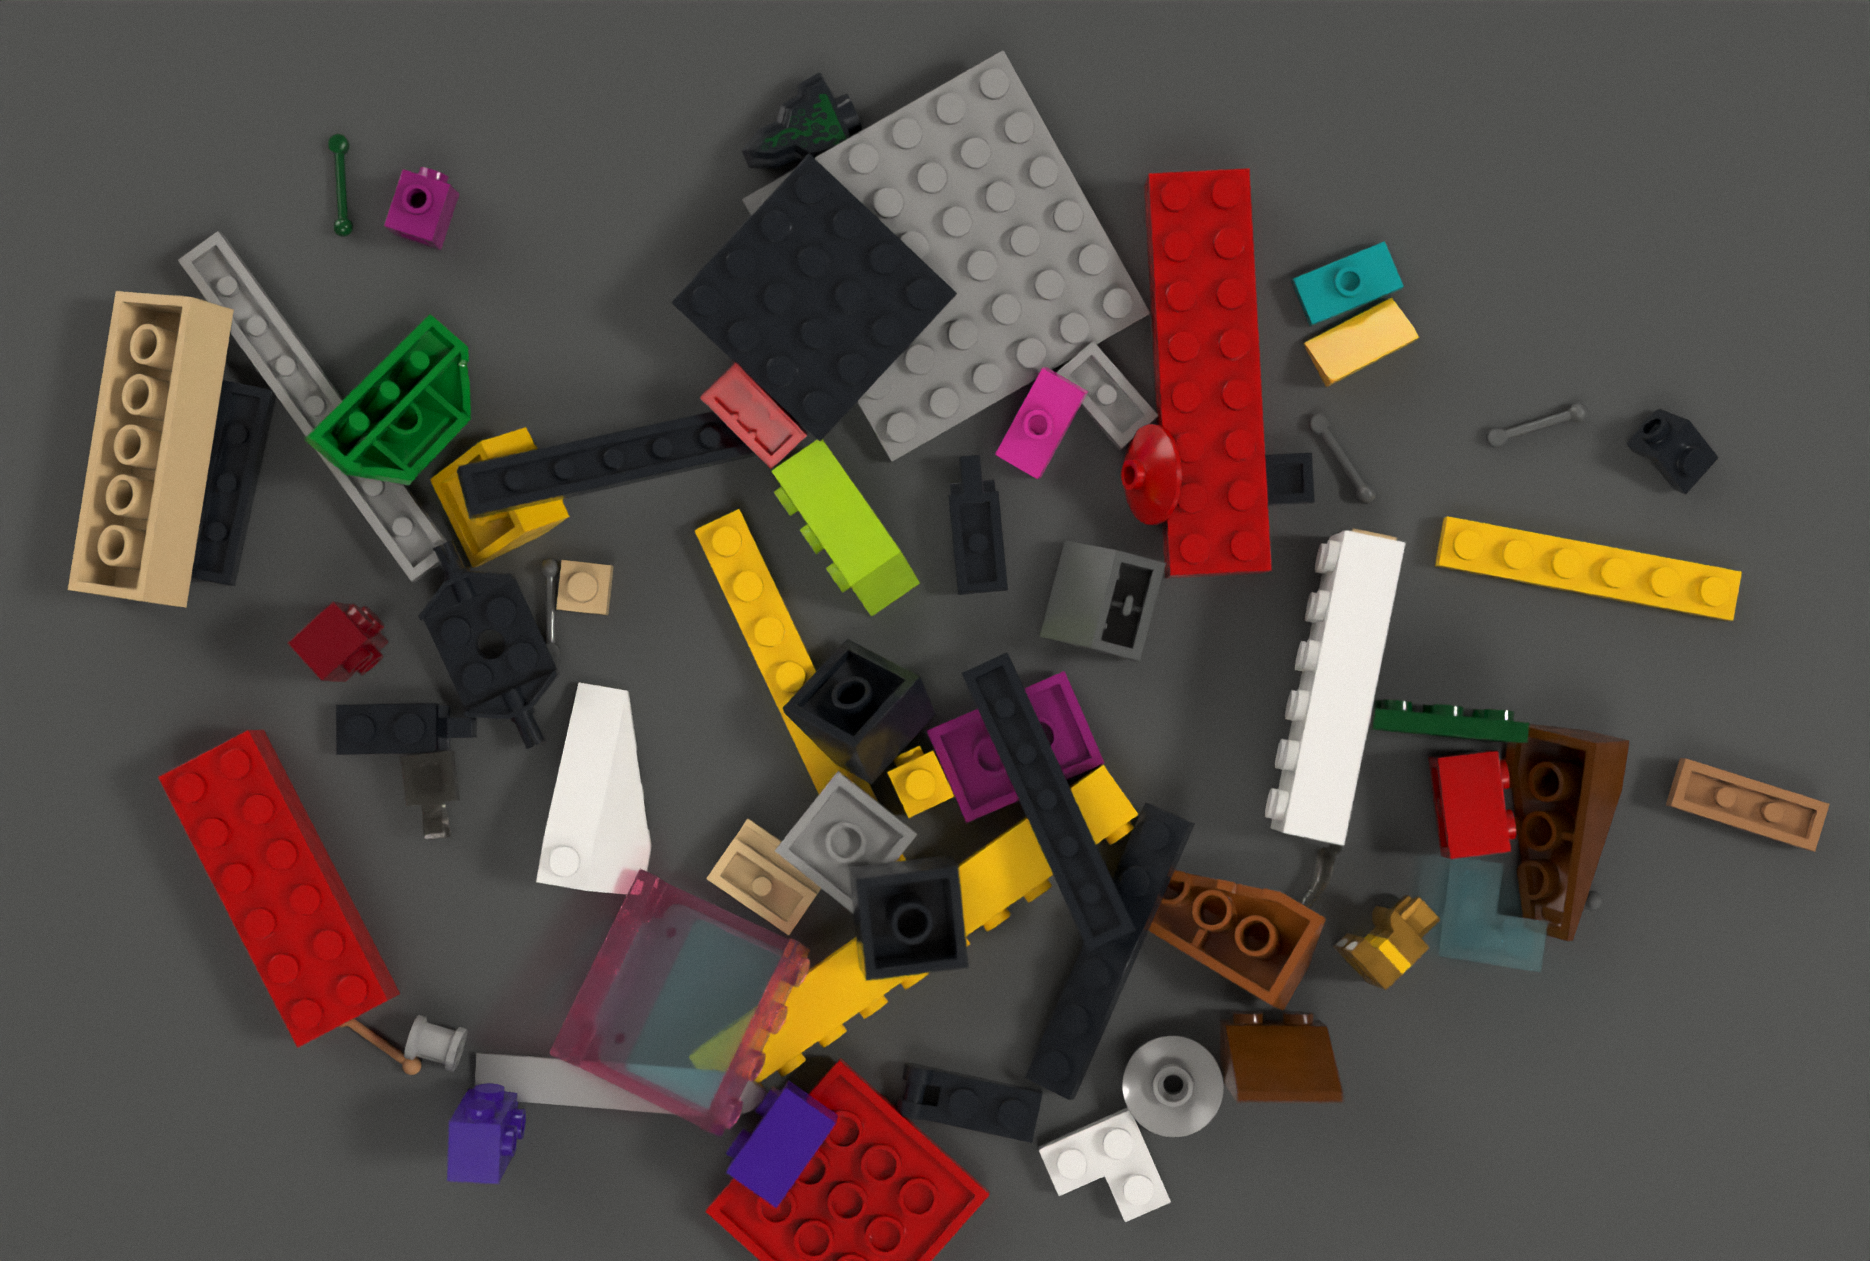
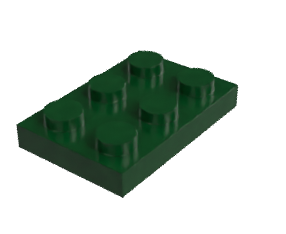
M1388 699L1373 701L1368 730L1508 743H1528L1529 723L1514 721L1515 711L1473 709L1472 717H1463L1464 707L1423 704V711L1420 713L1412 712L1413 702Z

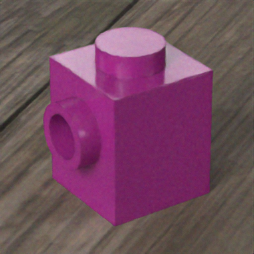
M420 167L417 174L403 169L384 227L395 236L441 250L460 194L451 184L447 183L449 177L441 172Z

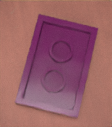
M1065 671L1024 688L1066 780L1105 763ZM978 709L927 730L966 823L1019 800Z

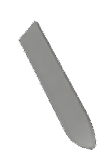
M476 1053L475 1086L485 1083L502 1085L506 1092L518 1093L517 1102L702 1117H734L750 1112L758 1107L767 1094L766 1089L754 1080L736 1073L719 1070Z

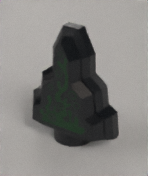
M819 72L798 84L797 96L780 106L777 121L759 129L742 149V154L749 168L777 170L793 163L799 165L809 153L814 158L861 132L862 126L848 94L835 98L824 77Z

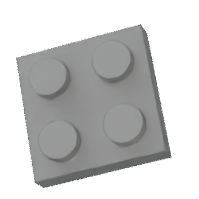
M838 771L783 839L775 852L853 913L849 868L896 862L918 833Z

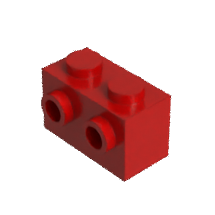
M1495 750L1428 757L1441 857L1456 859L1511 852L1510 840L1516 838V823L1512 810H1506L1503 790L1509 789L1510 786L1509 770L1505 759L1499 760L1498 751Z

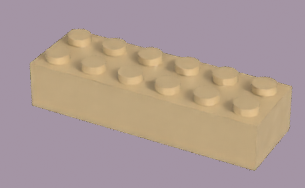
M116 291L68 590L187 607L233 309L193 297Z

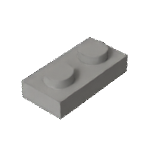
M1094 341L1056 372L1089 391L1081 407L1119 450L1134 438L1139 428L1151 424L1159 416Z

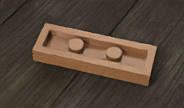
M1680 758L1665 806L1815 852L1830 804L1690 759Z

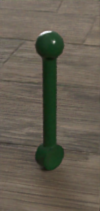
M335 134L328 141L329 149L335 155L338 219L334 222L333 228L338 236L346 237L353 231V224L348 219L344 156L349 151L350 144L345 136Z

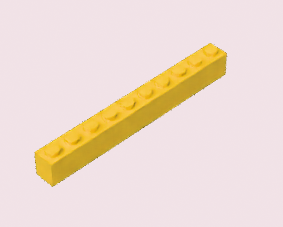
M1103 764L1095 767L1069 786L1096 844L1106 839L1111 845L1134 829L1130 820L1139 814ZM1027 816L958 864L966 936L980 926H983L987 932L992 930L1011 916L1007 909L1011 904L1021 897H1024L1029 903L1052 887L1048 878L1053 873ZM855 937L700 1046L689 1058L699 1070H719L736 1073L754 1080L764 1088L761 1081L775 1071L781 1077H784L806 1061L802 1052L813 1044L819 1042L821 1047L825 1048L846 1033L847 1029L843 1023L854 1015L860 1013L863 1019L882 1008L888 1003L884 994L895 986L901 984L906 990L929 973L866 981L859 968ZM966 938V944L968 947L970 945V942Z

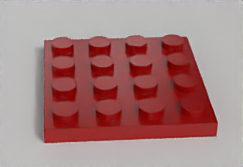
M839 1058L808 1093L838 1115L836 1124L778 1207H774L733 1178L709 1204L705 1212L760 1261H932L989 1197L990 1191L910 1119L903 1117L891 1102L843 1059Z

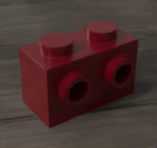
M333 601L293 637L288 644L321 681L346 682L356 672L362 676L373 669L384 657L380 650L389 641L380 632L385 628V625L367 606L364 605L360 608L354 603L350 605Z

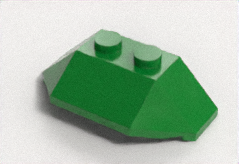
M429 314L306 437L305 441L345 475L410 485L471 420L470 381L467 363L469 362L468 346L434 316Z

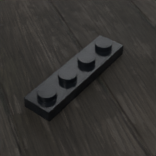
M225 380L222 382L191 578L235 586L276 399V395L272 390Z

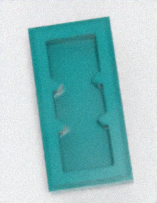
M1385 241L1303 274L1291 281L1310 327L1392 294L1404 287Z

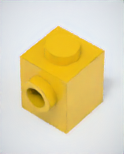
M919 745L904 752L894 759L896 767L887 772L908 818L955 797L934 750L924 754Z

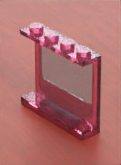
M639 869L549 1054L700 1126L701 1129L722 1137L725 1128L731 1129L740 1116L743 1108V1101L740 1100V1097L748 1080L753 1082L762 1070L766 1054L762 1051L770 1034H777L786 1019L788 1007L785 1006V1002L793 986L798 988L808 973L810 960L807 959L810 949L794 939L784 938L674 887L645 870Z

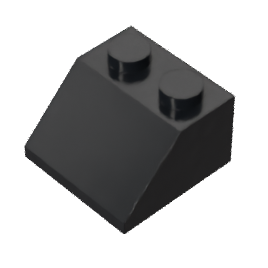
M849 639L838 648L783 707L785 714L836 765L870 784L880 776L936 714L920 676Z

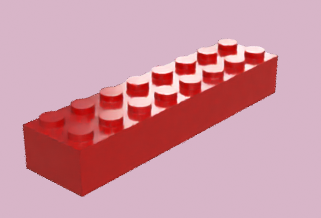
M1250 168L1149 173L1144 185L1155 399L1156 413L1159 415L1157 417V424L1165 427L1174 437L1182 462L1180 497L1172 515L1162 523L1164 563H1166L1165 579L1265 574L1271 571L1272 568Z

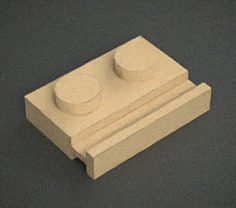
M748 818L706 879L789 936L821 888L775 852L782 842L780 839Z

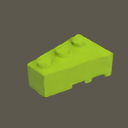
M823 439L821 441L815 440L771 471L781 487L773 491L790 516L797 511L800 512L807 525L799 529L816 554L824 549L834 562L826 567V570L842 593L850 588L853 589L871 617L920 584L901 550Z

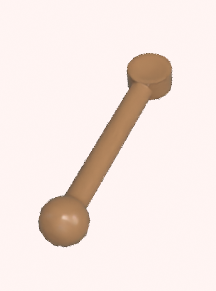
M352 1019L339 1026L350 1027L402 1064V1069L406 1074L415 1075L421 1070L422 1063L418 1057H415L414 1060L405 1059L404 1053L356 1019Z

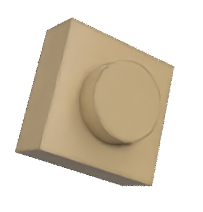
M562 560L556 610L608 615L614 566Z

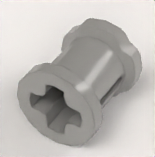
M418 1015L407 1039L404 1058L414 1060L415 1057H420L444 1064L446 1071L454 1072L461 1059L468 1030L467 1028L459 1027L455 1031L427 1022L426 1016Z

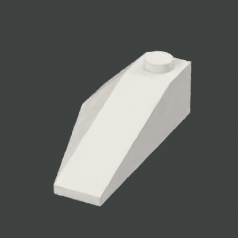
M578 683L546 825L536 880L538 883L585 891L643 896L652 845L650 831L647 826L645 798L639 772L629 691Z

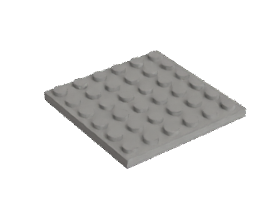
M1004 50L815 157L826 170L958 293L857 401L891 462L1034 381L1043 367L1053 370L1074 358L1092 341L1098 344L1150 314ZM791 172L742 199L750 216Z

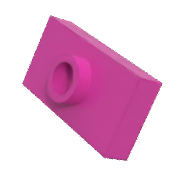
M1043 367L995 455L1037 480L1041 478L1089 391L1051 369Z

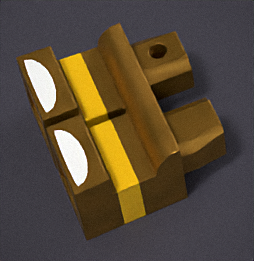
M1404 895L1391 909L1376 906L1372 912V921L1376 927L1363 938L1347 933L1333 946L1366 983L1387 990L1430 948L1422 940V937L1440 921V918L1420 897L1412 899L1409 895Z

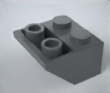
M1064 541L1039 637L1116 658L1139 662L1166 563L1114 549Z

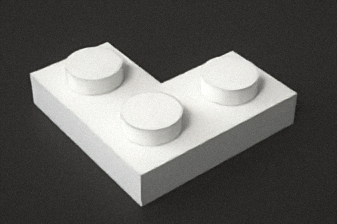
M1128 1108L1038 1146L1058 1196L1105 1176L1125 1222L1171 1202L1138 1125Z

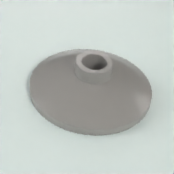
M1170 1035L1152 1039L1136 1050L1125 1068L1122 1088L1126 1106L1133 1118L1141 1126L1157 1135L1183 1137L1201 1130L1215 1117L1222 1102L1224 1084L1222 1072L1216 1059L1203 1045L1190 1038ZM1167 1076H1179L1183 1081L1182 1089L1178 1092L1168 1091L1164 1086V1080Z

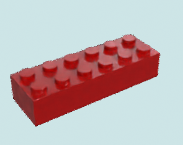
M247 730L158 777L297 1048L400 994L264 730Z

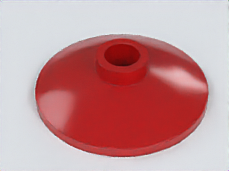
M1147 424L1137 430L1134 438L1129 442L1121 470V480L1129 508L1133 515L1146 525L1161 524L1172 515L1178 503L1182 486V462L1177 443L1172 434L1165 427L1158 424Z

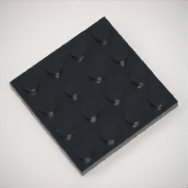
M809 153L671 303L735 363L737 362L754 381L816 439L821 441L958 293Z

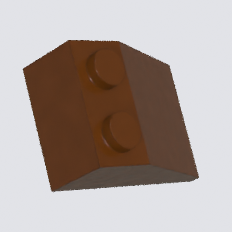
M1235 1011L1233 1012V1020H1220V1070L1222 1072L1223 1084L1237 1102H1343V1090L1328 1027L1320 1020H1314V1013L1288 1011L1283 1012V1020H1263V1012Z

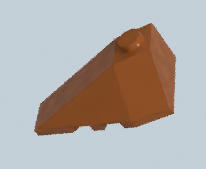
M1175 870L1148 931L1271 1006L1284 1011L1310 966L1326 918L1279 891L1251 887Z

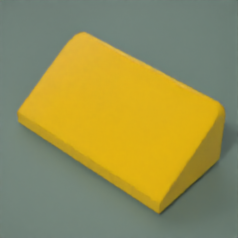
M1391 297L1305 342L1304 346L1325 386L1328 387L1413 343L1419 336Z

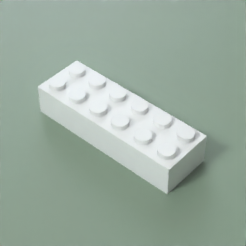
M1344 530L1329 537L1327 544H1320L1315 563V572L1322 574L1320 586L1317 593H1310L1305 612V621L1311 622L1312 626L1309 640L1307 642H1300L1295 662V670L1302 671L1298 691H1290L1285 711V719L1292 720L1288 740H1280L1276 754L1275 768L1282 770L1279 788L1270 789L1266 803L1265 817L1272 819L1271 829L1325 842L1345 844L1405 542Z

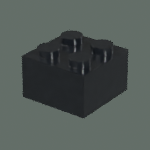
M950 855L849 868L859 968L866 981L969 968L959 866Z

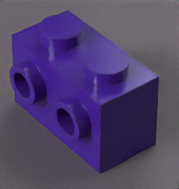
M789 1080L781 1091L773 1086L755 1110L756 1113L762 1116L752 1133L743 1128L725 1153L733 1159L726 1173L776 1208L830 1133L838 1117L836 1113Z
M494 1083L479 1084L474 1089L468 1088L449 1121L447 1181L500 1183L512 1157L515 1156L517 1139H523L525 1133L526 1110L518 1108V1093L506 1092L504 1086Z

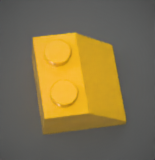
M526 427L480 441L430 479L473 568L481 566L544 535L570 517L563 499L469 519L457 475L458 467L538 449Z

